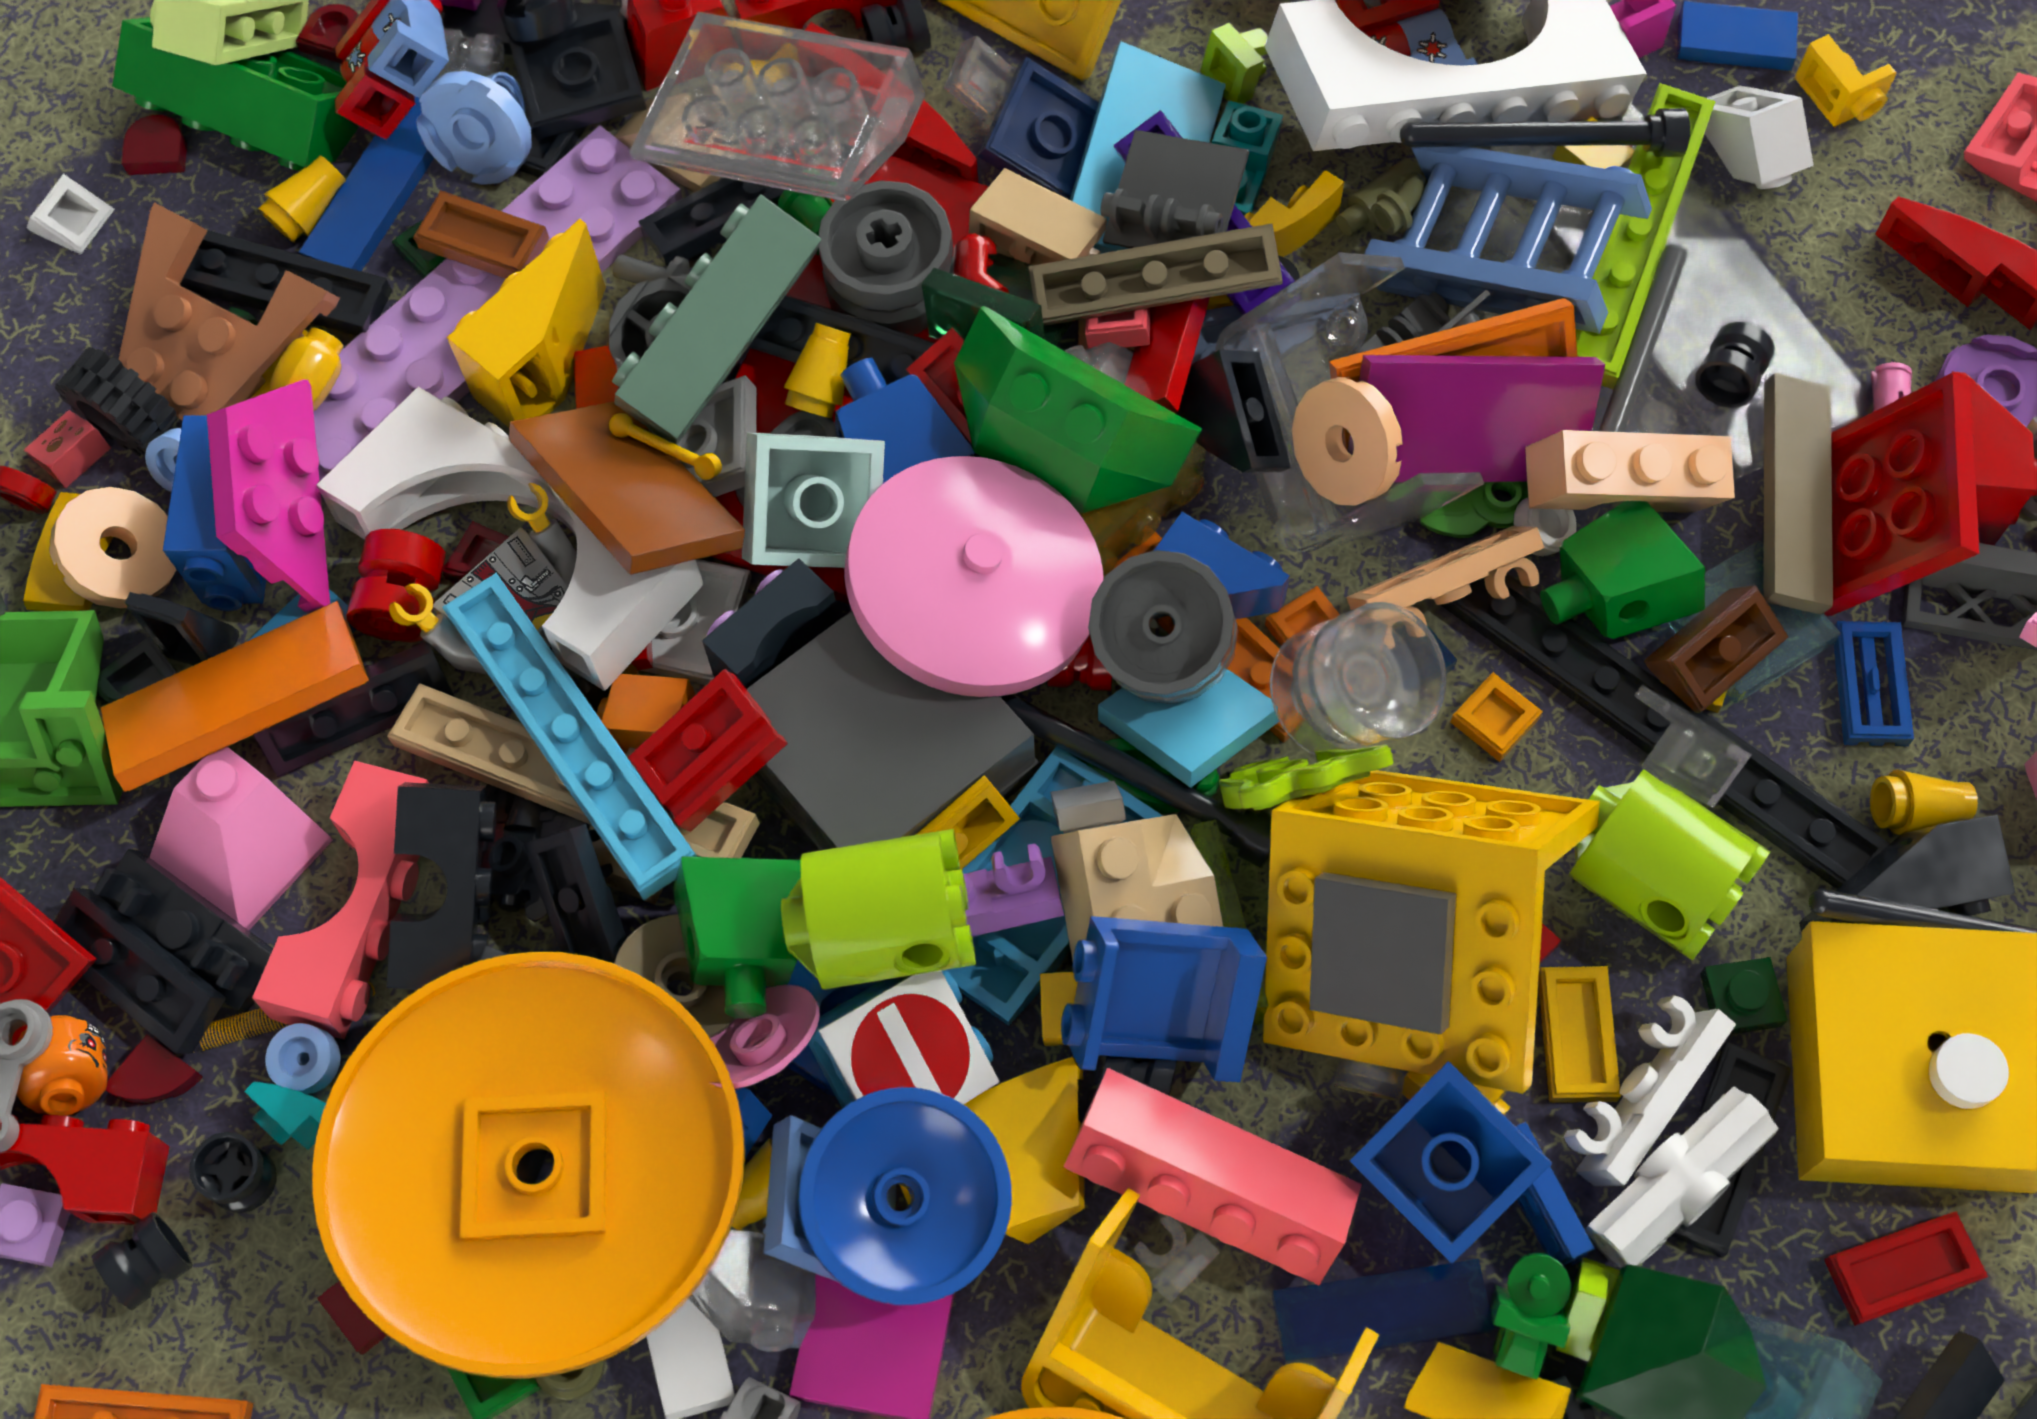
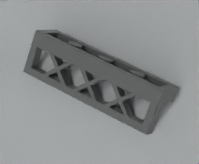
M1979 543L1978 555L1905 585L1902 626L2037 650L2036 647L2019 637L2026 622L2037 612L2031 605H2037V553ZM1922 585L1945 589L1961 607L1947 616L1920 611ZM1968 593L1977 594L1978 596L1972 599ZM1992 597L2009 600L2024 619L2012 627L1997 625L1979 606ZM1966 614H1968V616H1969L1972 620L1963 619V618H1961V617H1963V616H1965Z

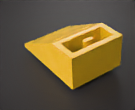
M581 219L577 220L564 233H558L553 236L545 245L542 253L523 270L508 276L500 286L499 291L477 311L466 314L458 322L455 330L447 337L472 397L509 428L511 421L550 414L565 400L575 373L574 353L584 349L605 292L606 285L586 223Z

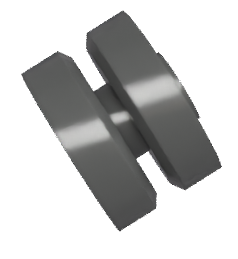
M877 181L856 186L833 202L821 220L819 237L822 240L818 248L823 267L825 289L831 309L911 335L919 334L937 322L951 303L954 292V284L952 282V231L946 212L929 193L915 186L892 181Z
M1154 550L1129 557L1105 576L1091 603L1088 629L1095 655L1121 688L1144 701L1176 704L1200 697L1222 679L1235 657L1238 626L1227 589L1210 567L1185 553ZM1170 616L1175 625L1173 632L1166 637L1154 635L1150 628H1159L1158 619Z

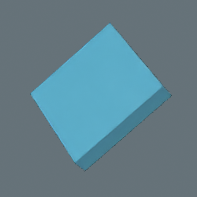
M1227 669L1222 679L1200 697L1176 704L1144 701L1121 688L1098 704V721L1191 788L1280 722L1281 706Z

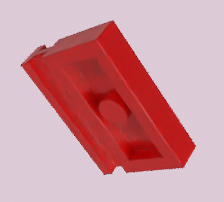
M724 669L630 754L628 759L662 805L666 806L675 817L673 820L676 824L691 832L781 751L788 742L771 725V720L736 675Z

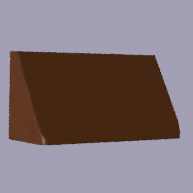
M1756 585L1732 588L1706 607L1705 610L1649 655L1644 662L1649 670L1695 713H1700L1789 636Z

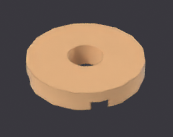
M1337 377L1323 381L1306 391L1296 407L1292 426L1294 453L1304 477L1319 495L1337 505L1356 506L1386 493L1398 477L1402 461L1396 462V446L1402 445L1401 428L1390 403L1376 387L1365 381L1355 382L1348 379L1350 377ZM1343 427L1347 429L1353 439V455L1346 450L1343 444Z
M114 487L87 490L66 504L51 529L49 553L54 566L57 562L59 570L65 576L63 581L74 593L97 605L121 609L127 608L125 601L130 592L156 597L165 590L177 570L163 552L168 519L167 514L157 503L135 491ZM112 536L123 540L131 550V557L123 560L111 558L101 549L100 539Z

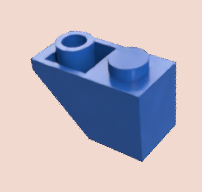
M1181 512L1154 549L1185 553L1210 567L1227 589L1235 619L1278 612L1285 603L1290 575L1283 572L1280 564L1263 552L1253 551L1251 553L1234 543L1221 527L1209 520L1201 519L1197 521Z

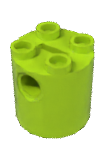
M1647 768L1641 771L1634 782L1606 788L1599 785L1588 799L1600 801L1598 828L1574 846L1576 864L1568 876L1693 961L1715 930V928L1706 923L1707 919L1709 918L1719 926L1723 923L1744 893L1741 891L1742 887L1734 883L1735 880L1739 878L1748 884L1765 862L1770 851Z
M954 829L802 854L800 862L801 877L788 897L781 899L783 930L789 953H792L819 980L822 989L976 965L970 925H967L965 911L969 910L964 873L960 869Z

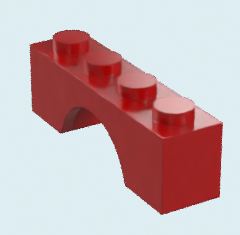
M44 1115L40 1125L18 1123L19 1135L16 1142L8 1150L0 1152V1170L23 1164L47 1167L59 1186L64 1210L90 1223L135 1225L151 1212L157 1213L170 1146L150 1133V1125L139 1121L111 1119L108 1121L107 1129L85 1128L84 1121L62 1115ZM0 1119V1131H1V1129H2V1122H1V1119Z

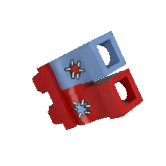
M371 0L335 47L336 57L343 60L340 71L347 82L335 98L337 114L385 140L389 138L415 105V96L418 98L422 96L449 61L440 16L442 12L440 0Z
M1335 0L1347 19L1360 31L1393 51L1415 59L1438 64L1478 65L1474 57L1466 59L1454 38L1447 16L1439 9V0H1379L1381 5L1370 9L1367 8L1364 0Z

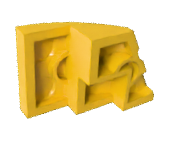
M1073 1057L1045 1065L984 1091L963 1104L988 1126L1003 1151L1012 1187L1011 1213L1005 1234L1028 1245L1085 1209L1084 1177L1063 1168L1081 1126L1078 1120V1080H1083V1070H1080ZM900 1185L909 1205L911 1200L910 1193L907 1188Z

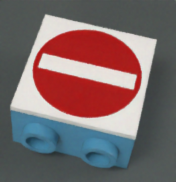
M947 970L881 980L819 1017L818 1026L808 1045L842 1109L870 1093L898 1087L932 1090L965 1104L1000 1082L990 1064L993 1061L991 1048L982 1033L976 1027L970 1026L959 1005L962 1002L960 989Z

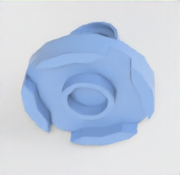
M468 71L448 72L435 80L422 94L419 100L422 113L416 119L417 130L426 149L441 166L450 172L457 166L465 172L475 175L471 182L481 185L496 184L514 175L525 162L532 147L531 127L525 116L526 105L522 89L514 77L508 73L498 72L485 77Z

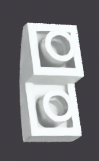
M704 1278L683 1306L660 1327L646 1336L666 1419H681L731 1405L735 1397L706 1278Z

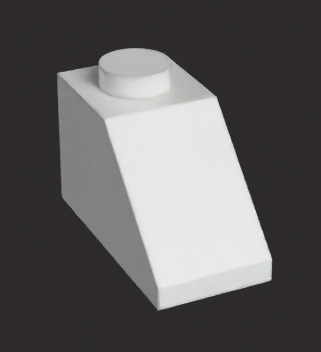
M1739 85L1707 98L1716 102L1705 135L1734 179L1754 183L1758 189H1771L1789 183L1792 180L1791 174L1814 166L1802 97Z

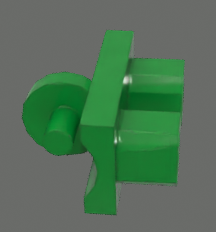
M1533 1253L1523 1256L1513 1264L1508 1273V1289L1496 1285L1490 1309L1493 1324L1499 1326L1492 1349L1493 1353L1496 1354L1495 1365L1538 1380L1548 1344L1565 1349L1571 1326L1564 1306L1570 1297L1571 1283L1567 1270L1557 1259L1548 1254Z

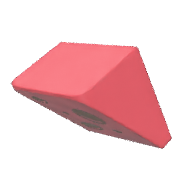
M68 410L28 445L24 451L63 487L67 488L109 451L111 447L91 423Z

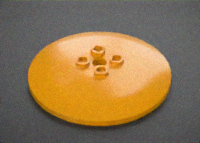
M527 952L481 960L453 970L427 983L406 997L371 1029L347 1060L333 1085L323 1110L315 1141L312 1165V1193L316 1222L325 1252L335 1274L349 1296L371 1321L392 1339L409 1350L441 1366L468 1374L494 1378L524 1379L558 1375L593 1365L638 1343L666 1322L683 1306L702 1283L719 1256L738 1208L744 1177L745 1144L743 1122L738 1098L727 1067L714 1043L699 1022L681 1003L656 984L616 964L589 956L562 952ZM709 1082H721L722 1088ZM535 1149H543L552 1153L554 1156V1168L546 1180L538 1184H525L518 1180L516 1170L518 1162L523 1155Z

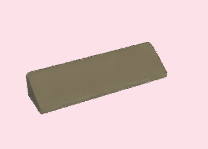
M1272 223L1029 266L1038 327L1283 284Z

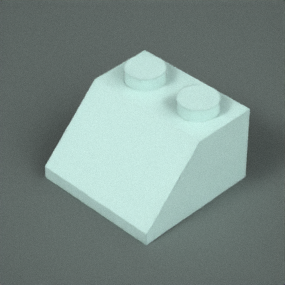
M747 432L743 515L745 535L742 559L752 565L790 566L800 558L808 567L845 568L847 547L855 522L868 499L883 484L885 441Z

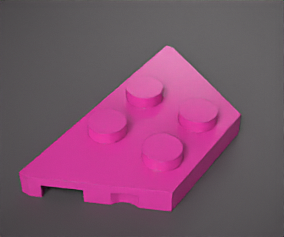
M303 379L207 414L216 537L237 555L245 556L252 563L254 569L271 584L284 580L300 594L297 606L305 613H311L329 605L330 595L323 526L324 514L322 511L321 493L316 486L320 482L319 456L316 446L312 389L309 381Z

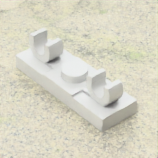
M1678 996L1663 997L1657 1003L1659 1007L1671 1017L1672 1028L1670 1032H1665L1656 1023L1643 1024L1638 1032L1648 1045L1658 1049L1661 1048V1050L1651 1063L1639 1065L1627 1076L1620 1088V1094L1623 1098L1615 1109L1609 1104L1600 1101L1588 1102L1584 1106L1585 1112L1592 1116L1598 1125V1133L1594 1140L1580 1129L1568 1130L1563 1136L1567 1145L1572 1150L1580 1154H1587L1576 1169V1172L1594 1186H1625L1736 1024L1722 1011L1714 1009L1694 1012L1691 1005Z

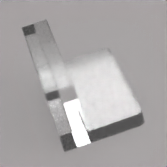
M1641 685L1634 696L1672 722L1641 767L1663 783L1714 808L1752 754L1691 712Z

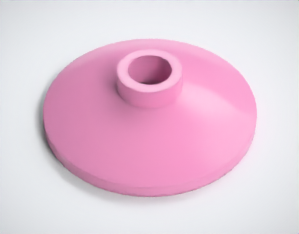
M778 985L766 988L767 1011L763 1015L748 1019L736 1018L727 1029L710 1038L727 1067L734 1089L755 1084L779 1073L811 1040L818 1026L820 1012L818 1003L808 990L796 985ZM709 1082L717 1087L722 1088L721 1082Z

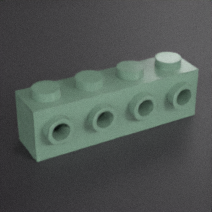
M761 194L750 209L742 203L735 209L720 232L728 240L714 258L706 252L700 257L684 281L686 285L692 288L678 308L670 302L666 304L648 330V333L654 336L655 340L642 357L632 352L612 379V383L619 387L615 393V405L661 438L676 445L682 440L810 263L821 243L822 238Z

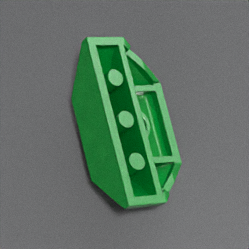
M986 306L980 307L954 362L973 451L984 458L1002 461L1034 474L1060 492L1081 514L1174 484L1202 431V428Z

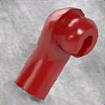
M976 233L968 234L961 238L954 248L952 282L957 290L980 307L986 306L997 313L1002 310L1009 298V290L987 274V268L993 265V261L988 256L989 254H997V248L995 243L987 236H981Z

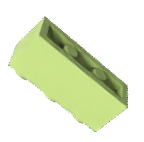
M154 0L150 11V21L153 26L152 47L212 65L298 47L295 40L307 21L309 0Z

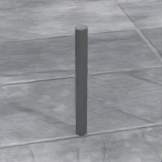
M1669 244L1664 248L1619 378L1598 430L1599 432H1625L1688 257V251L1680 245Z

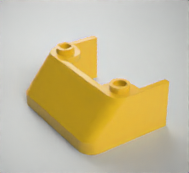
M1128 1188L1088 1241L1021 1381L1022 1395L1029 1408L1048 1406L1077 1407L1109 1413L1124 1419H1336L1349 1397L1379 1334L1366 1327L1337 1380L1309 1364L1290 1363L1280 1367L1273 1374L1265 1391L1261 1390L1142 1319L1152 1298L1151 1280L1145 1269L1137 1261L1114 1248L1140 1197V1194Z

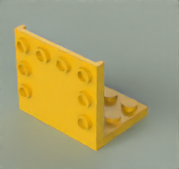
M1374 770L1370 771L1369 777L1338 785L1332 790L1323 793L1294 798L1272 809L1263 1043L1434 1076L1450 1061L1472 1084L1523 1094L1532 1085L1545 870L1598 828L1600 801ZM1327 872L1456 893L1449 1028L1441 1035L1309 1010L1314 888L1317 876Z

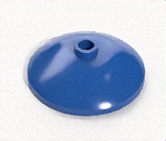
M898 1087L876 1091L853 1101L837 1112L824 1125L812 1142L804 1159L798 1186V1206L802 1228L812 1252L823 1268L835 1280L852 1292L873 1301L892 1305H915L936 1301L957 1292L973 1281L987 1267L999 1249L1007 1230L1012 1205V1187L1008 1165L998 1141L988 1126L973 1111L957 1100L942 1093L915 1087ZM895 1184L904 1186L910 1193V1204L904 1211L892 1209L887 1202V1192Z

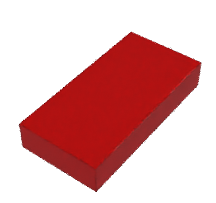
M1957 1211L1839 1252L1824 1260L1854 1326L1980 1282L1988 1277Z

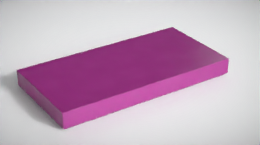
M1363 355L1359 382L1365 381L1377 388L1390 403L1400 425L1402 445L1396 446V462H1402L1399 475L1394 482H1527L1526 446L1562 430L1592 431L1605 363L1597 357ZM1350 435L1348 452L1353 455L1354 444Z

